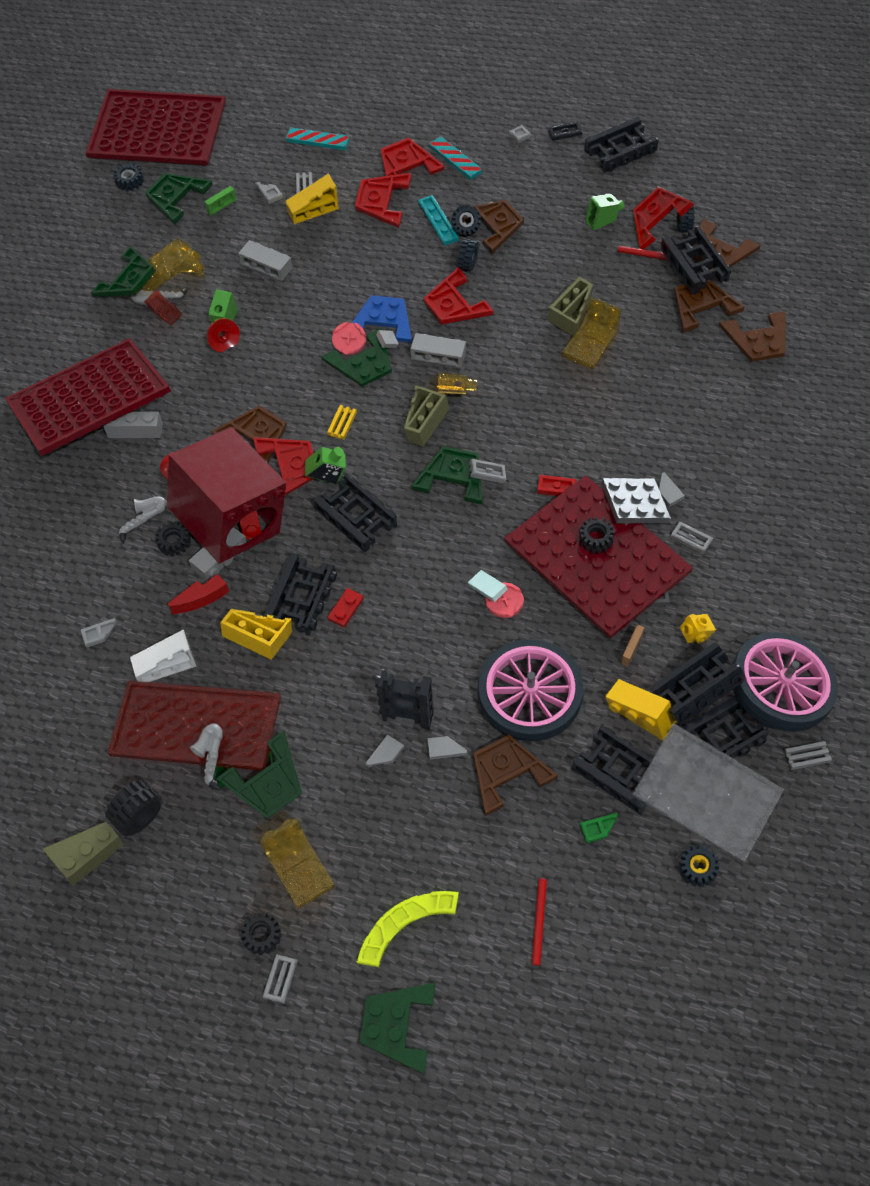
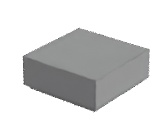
M522 125L509 131V135L517 143L531 137V133Z
M379 330L376 335L382 348H397L399 343L393 331Z

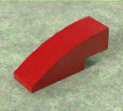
M218 574L203 585L197 580L168 603L169 609L174 615L209 605L229 593L228 585Z

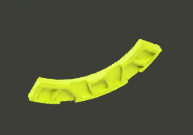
M431 892L411 897L394 906L376 922L374 928L364 940L357 964L379 967L383 953L390 941L401 929L413 921L429 915H455L459 892Z

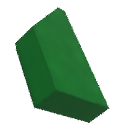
M617 812L580 823L586 844L607 838L618 817Z

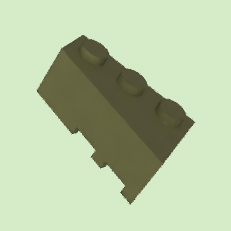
M578 277L549 307L548 321L576 337L592 298L593 284Z
M416 385L415 395L411 401L412 406L408 412L404 429L409 443L424 447L450 408L445 394Z
M104 822L43 848V851L74 886L124 845V843L109 824Z

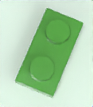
M229 186L204 201L207 213L211 216L236 201L235 191Z

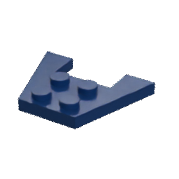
M371 295L352 322L359 324L363 330L365 324L397 328L395 336L397 341L412 343L404 299Z

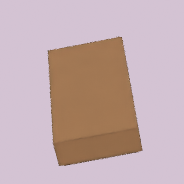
M636 626L623 654L622 665L629 667L643 637L645 627Z

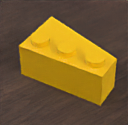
M329 173L286 200L287 212L294 224L339 209L336 185Z
M231 609L220 622L222 637L271 660L292 633L290 618L282 620L273 618L271 615L263 617L257 616L253 612Z
M618 679L606 695L608 707L611 711L621 714L662 741H664L676 724L675 719L668 710L671 708L669 700Z

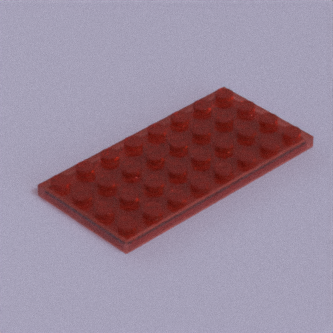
M128 681L108 749V755L111 757L206 765L208 762L206 760L208 752L206 751L205 757L201 758L190 750V746L199 740L203 729L213 723L219 725L223 730L216 766L263 771L266 767L270 750L267 742L273 736L281 695L280 693Z

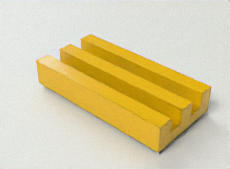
M340 405L327 431L328 436L344 440L357 410L354 408L350 410V407L344 408L343 405ZM342 412H344L335 432L333 433ZM348 413H349L350 416H349V418H348V420H347V423H346V425H345V427H344L342 433L339 434V432H340V430H341V428H342V426H343V424H344V422H345V420H346V417H347V415H348Z

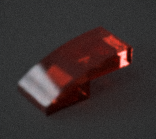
M155 290L144 301L157 316L171 326L183 315L158 290Z

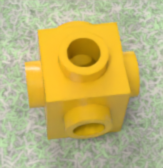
M691 614L685 618V621L680 626L688 643H702L716 631L707 614Z

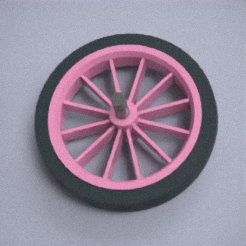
M778 632L757 635L740 648L732 664L736 663L739 665L747 678L746 681L733 689L734 695L748 714L766 726L791 732L807 730L820 723L830 713L835 704L838 694V682L831 664L816 647L799 637ZM765 653H773L775 664ZM781 654L790 657L787 668H784ZM754 657H757V659H758L765 667H763V666H761V665H759V664H757V663H755V662H753V661H751V660H752ZM799 662L804 665L800 669H798V667L800 666ZM749 670L763 677H749ZM806 670H809L813 677H796ZM753 685L771 686L758 693ZM804 685H817L818 692ZM772 691L777 693L774 704L768 702L763 696ZM781 695H784L787 710L777 707ZM804 696L817 701V703L812 706ZM793 699L800 705L803 711L795 710Z
M520 640L499 648L488 658L479 676L477 692L482 712L495 729L517 740L541 741L562 733L573 723L583 702L584 687L577 664L564 650L540 640ZM528 659L527 678L521 673L514 663L515 661ZM530 659L544 661L537 675L531 672ZM548 663L559 670L538 682ZM510 664L521 681L500 671ZM562 675L567 683L565 686H545ZM497 677L516 687H493V684ZM568 692V698L566 703L546 693ZM493 694L516 695L497 704ZM522 699L513 717H510L502 710ZM541 699L561 708V710L552 716ZM526 702L530 703L531 722L516 719ZM534 702L547 717L546 720L533 722Z

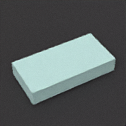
M482 570L468 582L471 588L493 602L508 590L505 584Z

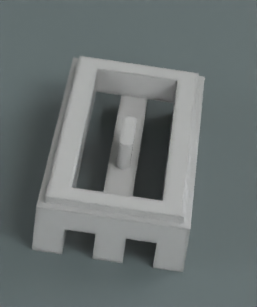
M309 172V175H306V173H302V175L296 173L297 193L300 192V179H303V189L306 188V179L309 178V186L313 184L312 172Z
M476 459L470 460V471H472L470 475L472 478L498 483L506 481L505 465Z
M682 522L678 523L670 538L702 554L706 552V549L713 541L712 537ZM681 528V529H683V530H685V531H687V532H689V533H691V534L688 535V534H686V533L680 531L679 529ZM695 536H697V537H699V538L705 540L706 543H704V542H702V541L696 539Z
M825 741L785 749L791 770L832 761L831 756H829V750L826 749ZM819 748L822 749V750H818V751H813V752H808V753H803V754H798V755H793V756H791V754H794V753H799V752H804V751H809V750H814V749H819ZM824 755L823 758L793 763L795 760Z
M276 954L263 999L285 1004L298 962L297 959ZM284 961L274 990V994L271 995L270 990L276 975L279 962ZM291 963L281 997H279L278 994L287 965Z

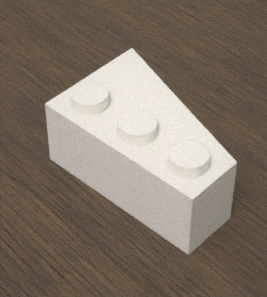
M184 630L130 657L139 685L196 667Z

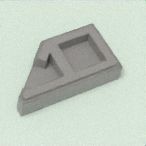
M255 183L269 204L283 198L276 185Z
M663 472L659 491L663 501L670 507L683 500L685 495Z
M113 618L81 629L86 648L105 642L117 623L116 619Z
M387 735L367 760L366 766L372 767L379 764L393 763L404 749V745Z
M448 736L427 738L430 760L467 755V750Z

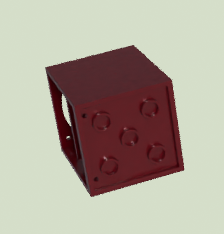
M230 427L169 454L167 508L220 564L280 533L287 482L233 427ZM257 510V514L268 527L260 535L247 543L238 546H228L226 540L231 529L242 518Z

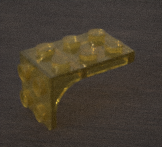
M176 238L147 260L156 271L144 284V291H153L177 273L184 271L194 272L203 278L205 276L204 266L200 262L201 257L196 250L193 251L185 241L182 242L179 238Z
M591 297L584 321L564 349L562 356L590 369H594L619 332L621 309Z
M297 818L285 821L278 829L270 830L262 836L260 843L265 855L297 909H300L335 887L308 842Z

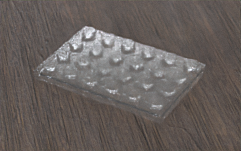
M673 724L632 796L743 863L751 852L784 789L678 725Z

